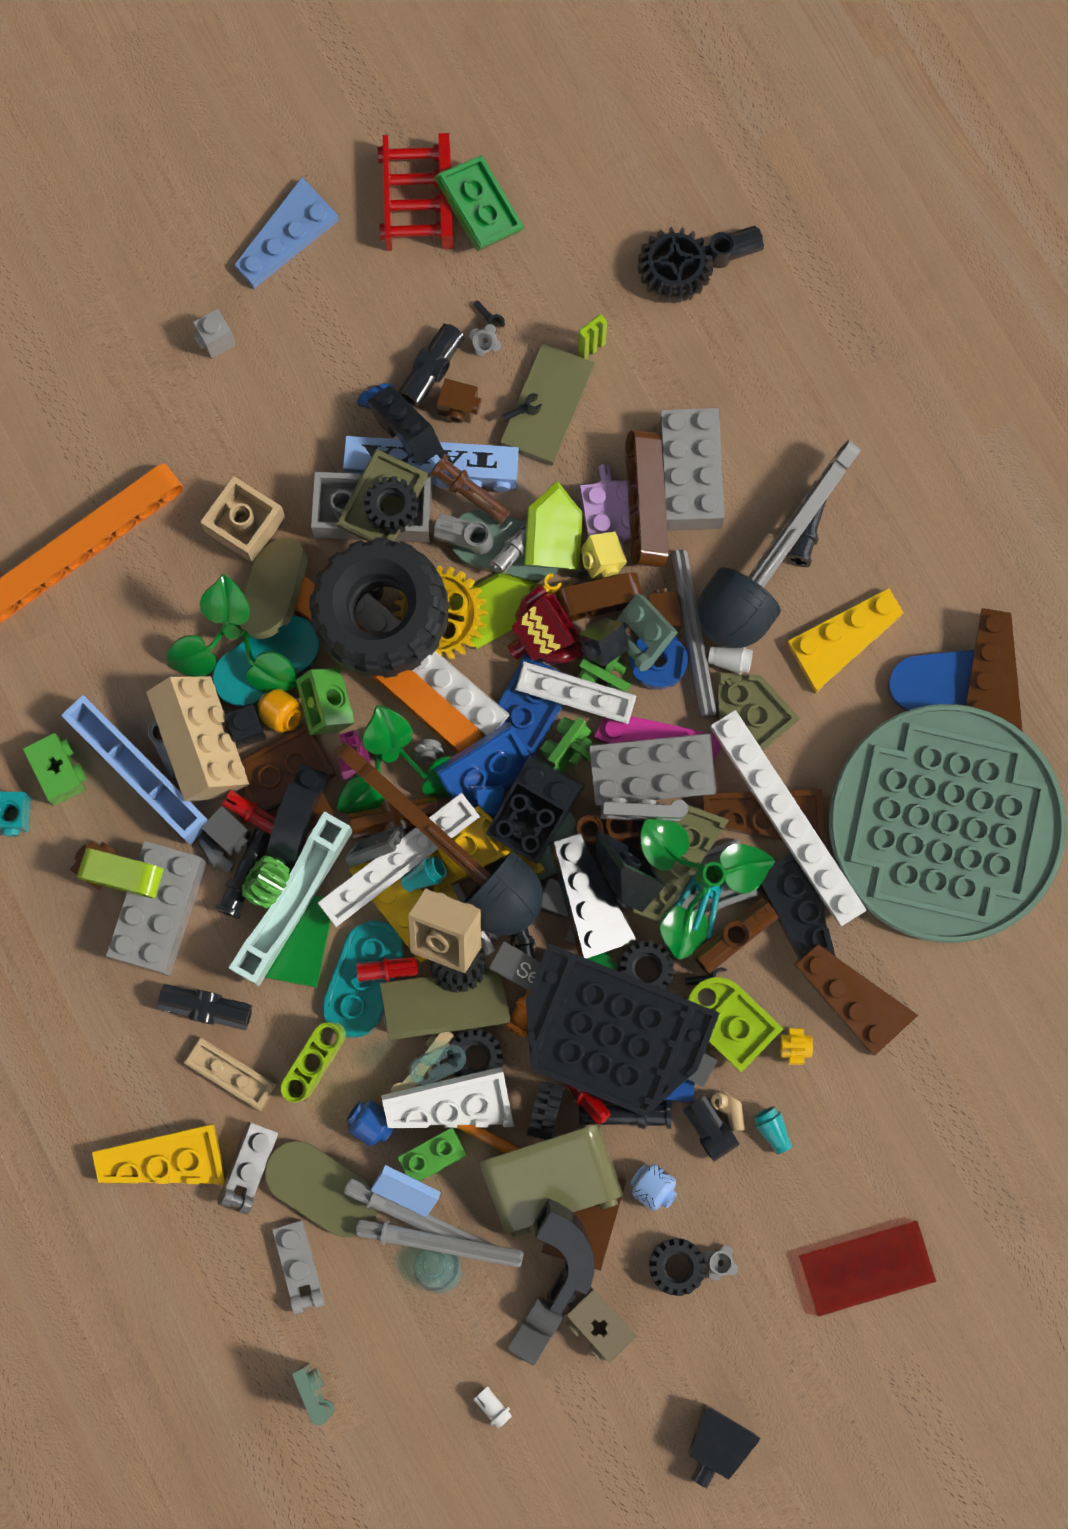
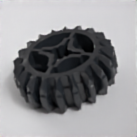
M672 226L669 228L668 234H665L660 229L657 237L651 235L648 239L649 244H643L642 253L638 256V262L640 263L638 265V273L642 274L640 281L642 284H647L648 293L656 290L655 296L657 299L662 295H666L668 303L672 297H676L680 303L684 295L689 300L693 298L694 292L700 295L703 286L709 284V277L713 273L711 266L713 265V256L708 255L709 246H703V237L695 240L694 230L689 235H686L683 227L679 230V233H675ZM669 250L667 255L660 256L659 259L654 260L661 252ZM673 257H674V261H675V263H676V265H677V267H678V273H677V270H676V266H674V263L672 262V261H673ZM692 270H697L690 278L682 280V276L691 273Z

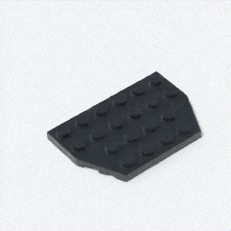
M549 943L526 998L531 1070L646 1117L698 1070L720 1013Z

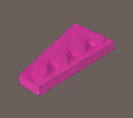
M633 716L630 717L629 724L604 717L594 739L606 744L707 733ZM711 734L714 762L722 745L716 736Z

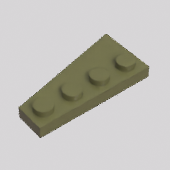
M688 805L687 814L680 821L676 822L686 830L690 842L688 851L680 857L684 860L701 863L729 820ZM677 861L667 871H661L652 867L665 886L643 913L636 909H633L632 913L660 923L664 912L673 906L696 871L695 868L681 865Z

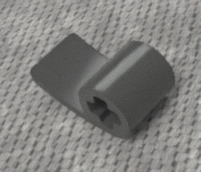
M539 1297L508 1349L529 1364L535 1365L566 1313L562 1312L561 1315L550 1311L548 1302Z

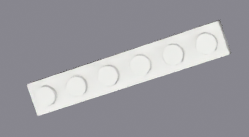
M461 793L429 818L447 835L453 838L480 816ZM416 827L401 839L400 844L395 845L397 848L394 852L374 859L318 902V904L337 927L439 847Z

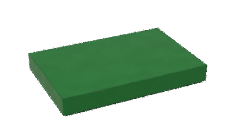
M482 155L443 171L434 178L476 251H480L523 230L522 222Z
M314 895L266 974V979L318 988L332 922L318 904L325 897Z

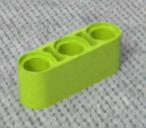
M86 848L76 877L97 885L155 899L164 869L149 863Z
M322 1023L314 1030L282 1082L281 1093L287 1101L297 1103L309 1098L345 1041L346 1032L340 1023ZM327 1027L332 1028L336 1033V1040L333 1044H328L323 1038L324 1030ZM311 1053L316 1054L320 1059V1065L317 1070L311 1069L307 1064V1058ZM294 1080H299L304 1086L301 1096L295 1095L291 1090V1084Z

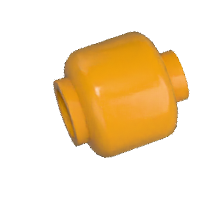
M275 689L263 694L259 699L258 717L261 722L275 731L281 733L293 730L301 721L302 711L300 702L285 691Z

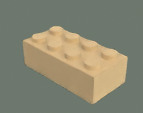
M211 676L169 677L146 692L184 801L226 798L231 790L237 792L249 785L245 768L239 757Z

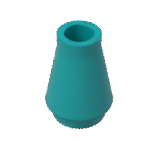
M437 856L426 857L411 871L401 877L403 888L407 892H411L415 889L441 884L447 876L445 864Z
M775 1106L766 1108L753 1117L756 1122L755 1128L771 1145L777 1155L792 1148L793 1145L789 1140L782 1113L777 1111Z

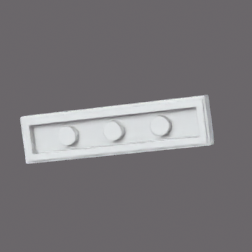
M523 662L515 689L629 724L637 697L630 693L527 662Z

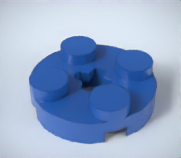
M675 636L661 653L662 659L667 660V663L661 664L660 667H656L653 664L646 671H640L635 666V660L629 656V666L634 680L654 690H663L676 686L684 676L687 668V650ZM641 639L635 642L643 653L649 648Z

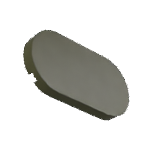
M283 538L270 543L260 551L254 560L244 594L249 603L250 614L247 621L240 626L255 639L274 636L279 632L277 629L282 625L286 626L294 615L308 563L306 551L295 539Z
M300 1141L285 1143L278 1147L268 1159L265 1177L270 1191L278 1199L332 1234L340 1237L357 1236L356 1228L359 1220L375 1222L378 1210L372 1207L366 1209L367 1204L344 1193L346 1184L350 1179L357 1180L369 1187H372V1185L311 1144Z

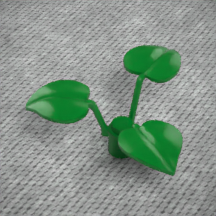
M222 574L213 585L205 590L199 604L201 612L208 620L214 623H222L218 634L208 646L197 635H187L177 639L167 652V664L174 670L190 677L207 676L214 670L216 665V657L210 651L214 649L222 636L225 635L229 639H237L242 636L244 638L247 661L252 665L246 672V679L254 688L265 693L275 689H281L286 692L295 688L298 677L292 664L286 657L277 652L268 651L260 653L256 660L253 659L249 634L240 626L249 618V603L240 588L226 574Z
M376 705L374 713L362 735V743L365 749L376 754L373 757L375 769L381 773V761L391 763L400 755L420 777L425 779L421 785L424 794L429 797L436 796L437 798L449 797L434 768L452 757H441L431 763L428 773L422 771L402 748L412 738L413 732L409 722L397 712ZM358 774L351 778L341 790L337 800V809L341 813L350 814L379 808L385 798Z
M646 819L640 832V845L647 862L652 867L661 871L670 870L676 861L681 865L695 868L697 870L695 874L696 882L702 887L701 891L689 903L687 909L682 906H673L664 912L659 923L662 940L676 959H683L692 955L707 937L709 923L706 915L703 914L698 930L693 931L692 926L697 911L692 910L699 900L709 892V888L719 886L725 881L727 887L736 893H750L762 884L775 860L766 852L745 844H734L725 848L720 853V863L710 862L702 865L700 862L695 863L684 860L680 856L686 854L690 844L689 835L686 830L674 821Z

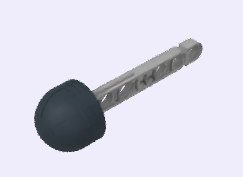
M847 440L840 447L748 577L736 570L721 567L708 582L699 598L698 616L702 629L711 640L725 647L742 648L759 641L770 629L781 613V608L775 598L764 589V586L859 454L861 449L851 440Z

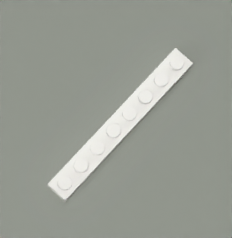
M369 593L361 598L355 610V620L371 634L388 632L402 622ZM437 651L432 656L428 655L421 662L422 665L412 670L485 735L501 727L510 716Z
M733 711L712 724L710 729L839 927L867 911L737 711Z

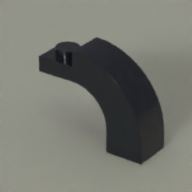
M302 764L293 782L289 783L282 799L267 850V856L282 861L289 868V873H291L306 844L307 832L312 816L329 780V774Z
M548 1198L533 1225L536 1238L556 1247L566 1258L562 1271L547 1295L549 1310L561 1315L565 1307H569L573 1303L577 1291L587 1295L594 1276V1257L588 1233L580 1219L567 1207Z

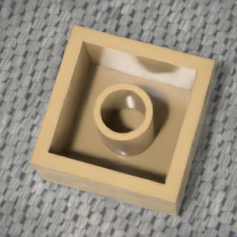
M233 476L200 523L206 534L253 563L286 517L282 506Z
M425 889L408 915L411 953L466 973L481 948V909L469 903H462L449 898L443 893H436Z

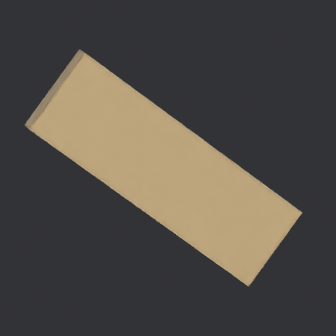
M201 1037L184 1061V1064L259 1111H262L278 1086Z

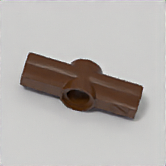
M436 796L411 801L428 817L439 811ZM389 802L381 804L379 808L349 814L354 840L369 837L395 826L401 825L405 832L416 827Z
M761 898L734 921L728 923L724 929L697 949L692 955L700 967L709 975L779 917L771 905ZM738 929L743 934V941L741 943H732L728 938V931Z

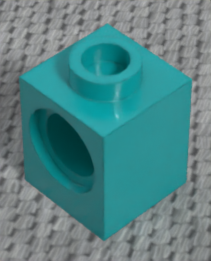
M0 791V832L2 836L18 837L19 832H29L31 797L25 792ZM17 808V817L7 822V812L10 809Z

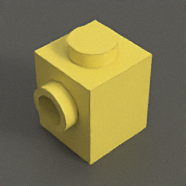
M616 531L590 535L580 549L583 556V565L588 570L591 580L619 575V572L627 563Z

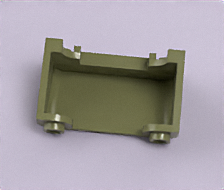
M601 1124L592 1125L479 1162L504 1233H511L512 1238L530 1233L529 1226L534 1224L548 1198L567 1207L572 1212H576L598 1204L601 1210L618 1205L617 1198L623 1196Z

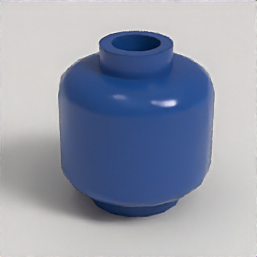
M367 1100L364 1103L359 1101L346 1119V1122L349 1124V1133L368 1146H373L379 1141L384 1143L393 1131V1128H388L384 1108L372 1100Z

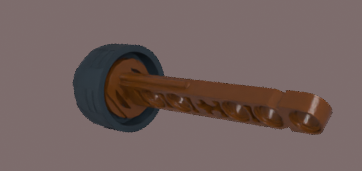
M346 741L335 751L344 762L478 883V886L463 903H469L481 909V929L494 935L506 936L519 933L534 922L542 906V887L536 873L513 851L509 852L488 872Z

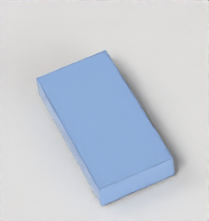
M387 1165L383 1167L371 1188L372 1192L424 1217L428 1216L441 1193Z

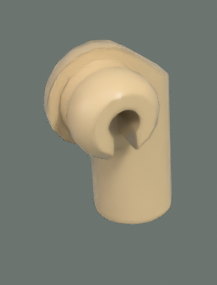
M724 1091L713 1094L711 1105L728 1116L731 1131L745 1130L741 1102Z

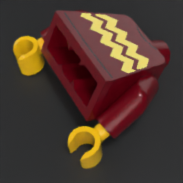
M548 574L545 577L543 586L538 585L521 599L515 614L516 622L512 625V630L518 638L508 644V650L515 659H519L528 653L533 661L541 659L545 663H568L583 656L582 645L579 642V632L554 596L556 591L560 589L561 582L555 587H551L547 583L554 577V574Z

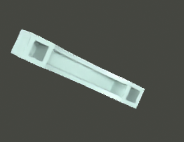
M324 811L308 837L290 873V878L286 882L287 887L284 888L282 895L277 898L276 903L270 906L262 920L246 939L231 963L230 970L256 986H260L351 836L352 829L349 825Z

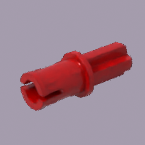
M231 790L226 797L228 799L224 800L222 807L244 818L245 823L249 821L271 834L276 817L258 807L259 803L255 802L253 804Z
M384 957V961L357 963L359 982L385 979L388 982L390 978L415 976L418 973L416 958L388 960L387 957Z
M563 1083L576 1098V1104L579 1107H583L596 1124L607 1121L610 1112L598 1097Z

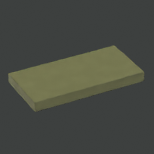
M542 343L515 408H518L525 404L526 397L531 393H536L538 398L536 401L531 402L530 405L537 406L542 404L541 410L536 415L524 413L510 418L500 441V446L519 447V453L554 465L594 369L595 362Z
M490 968L485 969V975H483L481 983L477 982V987L474 989L468 985V991L462 992V987L457 988V993L452 992V987L450 986L446 991L442 989V983L440 985L435 983V978H432V976L380 983L389 1040L510 1023L502 977Z

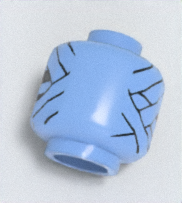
M656 1164L648 1167L643 1165L630 1183L633 1187V1197L652 1211H656L662 1206L667 1209L677 1196V1193L674 1191L676 1179Z

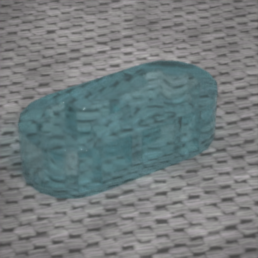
M445 1044L412 1060L409 1065V1075L413 1081L420 1085L431 1084L462 1069L466 1062L465 1052L456 1044ZM448 1050L459 1054V1057L455 1059L456 1064L454 1066L448 1062L441 1065L439 1061L448 1057ZM423 1063L425 1066L435 1064L436 1067L427 1072V1078L424 1079L421 1075L416 1076L415 1072L419 1070L418 1064Z

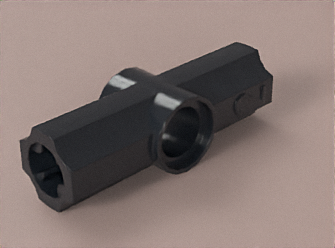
M443 323L429 346L421 349L414 361L413 370L398 391L409 404L420 407L435 382L439 383L444 378L449 369L451 358L465 339L464 334L455 326Z
M168 984L163 985L157 1006L159 1010L187 1016L188 1019L209 1025L216 1023L245 1031L250 1023L253 1005L222 998V995L199 989L193 991Z

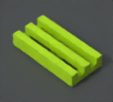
M602 314L596 316L579 330L578 355L582 358L588 359L589 351L592 354L597 352L598 345L601 348L606 345L608 321Z

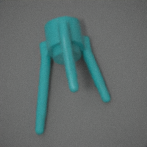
M692 875L688 886L677 899L674 906H681L694 888H696V894L701 891L702 887L696 882L695 875ZM720 885L709 888V892L702 897L692 926L693 931L698 930L708 899H712L707 939L712 938L719 896L723 889Z

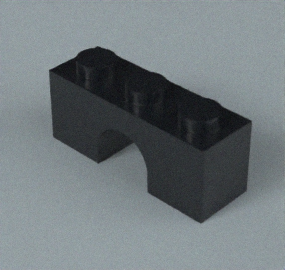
M391 385L380 390L376 395L367 400L378 424L392 438L395 436L399 438L406 453L419 466L443 450L432 425Z

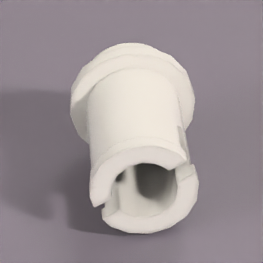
M486 1387L473 1399L492 1421L490 1423L491 1426L495 1425L499 1429L512 1417L508 1412L510 1408H505L489 1387Z

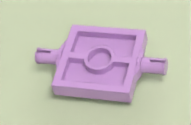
M601 464L598 466L601 481L596 484L580 485L579 488L587 539L590 535L616 531L625 555L623 542L630 539L627 480H612L610 464L605 466Z

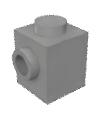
M218 309L193 322L197 331L193 334V337L201 350L206 348L211 358L236 346L233 334Z

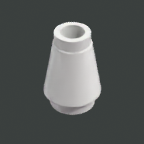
M711 646L708 663L740 675L742 672L749 673L753 650L746 649V647Z

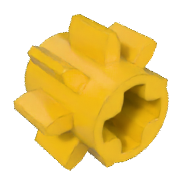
M789 1028L788 1035H780V1057L788 1058V1065L805 1064V1058H812V1035H804V1028Z

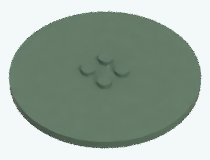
M939 704L919 707L898 714L880 724L858 743L842 766L835 782L829 810V833L836 864L867 911L884 924L905 935L932 942L959 943L974 941L999 933L1014 925L1039 903L1054 881L1062 861L1067 835L1065 802L1057 777L1041 750L1026 734L1013 724L988 711L963 705Z

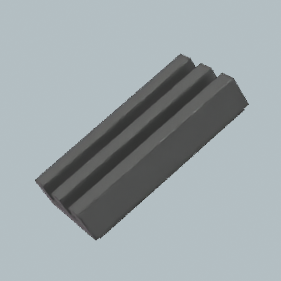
M400 825L358 840L347 854L345 860L350 867L394 852L397 848L395 845L400 844L402 841L400 838L404 837L406 832Z

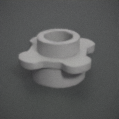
M487 324L485 328L479 330L475 328L470 332L469 336L472 339L475 353L478 356H484L485 353L491 350L496 352L501 348V342L497 340L495 334L496 327L493 324ZM486 337L488 342L485 343L483 338Z
M423 739L415 746L414 750L417 753H415L414 758L424 764L431 765L432 762L442 757L441 755L444 753L442 744L436 740Z
M724 1245L721 1250L714 1252L708 1250L704 1253V1261L708 1263L710 1269L708 1273L710 1279L718 1281L721 1276H734L737 1274L738 1266L734 1263L732 1257L733 1249L730 1246ZM719 1260H723V1266L718 1265Z

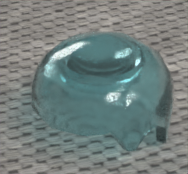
M423 1249L414 1260L413 1270L416 1281L430 1293L447 1294L458 1286L462 1278V1262L456 1255Z

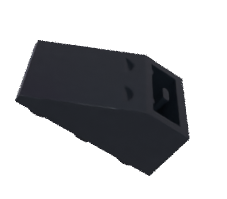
M529 756L488 828L486 835L538 864L548 848L549 842L553 840L585 784L537 756Z

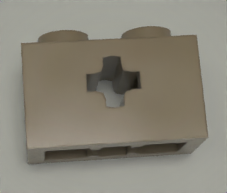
M594 1288L566 1313L570 1319L566 1323L567 1326L578 1338L582 1334L586 1336L591 1342L587 1348L599 1361L605 1358L610 1363L637 1337ZM595 1319L598 1322L603 1320L607 1322L604 1326L607 1332L604 1335L599 1332L594 1335L591 1332L594 1329L592 1322Z

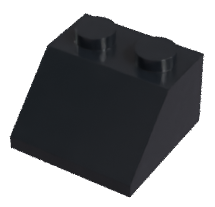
M598 831L595 835L597 866L604 876L605 882L616 893L615 899L622 907L626 909L632 907L643 913L663 889L664 883L638 849Z

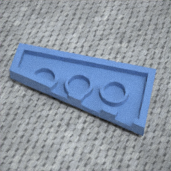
M302 177L235 263L236 270L255 289L339 221L338 215Z

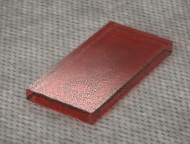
M912 1221L799 1255L818 1317L937 1282L918 1221Z

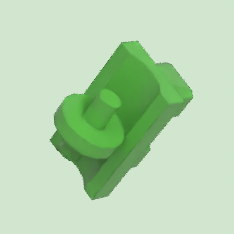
M621 655L607 664L605 669L587 659H583L580 667H582L579 675L580 679L596 683L600 677L608 682L606 687L623 692H628L632 684L612 674L613 670L623 675L627 669L626 666L618 662Z
M563 717L556 729L563 736L560 743L557 744L549 739L544 743L540 751L552 766L565 772L570 764L576 766L581 759L590 762L591 756L587 750L591 746L592 741L588 738L593 732L586 726L585 720L579 717L576 720Z

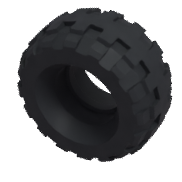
M375 537L373 541L363 542L359 540L349 544L350 547L341 553L337 551L328 559V565L324 570L318 572L314 580L315 587L313 594L310 595L309 608L316 636L324 649L336 662L359 675L371 678L372 676L389 678L398 676V673L406 670H414L422 665L421 662L428 655H433L439 647V641L443 633H446L449 602L440 574L424 554L403 541L399 543L390 541L388 538ZM380 587H392L402 591L407 598L408 609L404 619L397 627L385 633L371 634L362 631L357 626L354 618L355 610L365 594Z

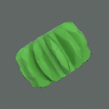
M265 855L256 861L254 867L250 869L249 874L245 877L246 881L242 885V896L255 906L270 907L271 904L276 903L277 898L282 895V891L287 887L286 882L290 878L289 868L277 858L274 859Z

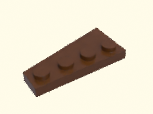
M982 608L965 706L978 708L997 715L1023 732L1012 615L1010 612Z
M822 789L789 790L825 845ZM752 792L702 795L703 811L729 820L724 829L783 841Z
M819 944L813 945L793 964L871 1055L875 1056L918 1016V1014Z

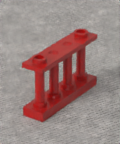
M438 133L439 144H433V147L390 149L388 135H382L383 146H378V163H383L385 223L379 224L380 241L385 240L387 251H392V237L436 236V239L442 238L443 249H454L453 210L441 189L440 195H435V198L391 200V186L435 184V187H439L434 178L437 174L451 168L450 134ZM434 159V162L439 161V170H434V173L391 174L390 160ZM435 210L436 213H441V221H436V224L392 226V211Z

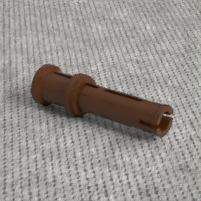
M444 454L433 467L429 476L432 478L437 477L449 487L448 490L451 493H460L501 525L509 516L511 510L507 509L488 492L470 480L467 471L458 469L447 460L448 456ZM443 469H445L447 472H449V473H450L451 475H453L454 477L451 478L449 475H447V474L443 471ZM462 485H466L469 488V490L464 488ZM473 493H476L477 495H479V496H480L481 498H483L486 502H488L490 505H492L493 508H490L488 505H486L484 502H482L479 498H477L475 495H473Z

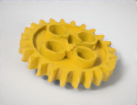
M437 566L436 570L440 574L447 591L448 613L464 617L463 622L448 618V625L454 624L456 632L449 639L443 633L439 641V647L436 649L442 657H445L446 653L449 659L454 660L456 650L460 654L465 655V645L475 647L474 642L471 640L473 636L477 638L482 637L477 628L486 627L487 625L480 621V617L488 615V612L480 609V606L484 605L486 600L477 598L482 589L478 587L471 589L475 583L474 579L469 578L464 581L466 573L460 571L455 576V569L449 567L445 574L444 568ZM399 590V593L404 598L403 600H396L394 603L401 607V611H396L393 614L401 618L402 621L407 613L408 601L403 592ZM457 596H462V607L454 610L452 607L453 600Z

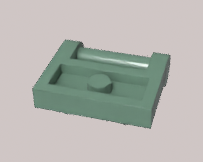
M636 594L616 619L617 622L624 624L625 630L629 626L649 647L643 653L627 635L630 648L627 652L635 660V666L640 671L648 670L678 633L641 594Z
M311 1364L305 1365L293 1372L292 1376L310 1420L316 1425H322L334 1414L335 1407L330 1400L325 1399L321 1387L324 1386V1382L318 1368L312 1369Z

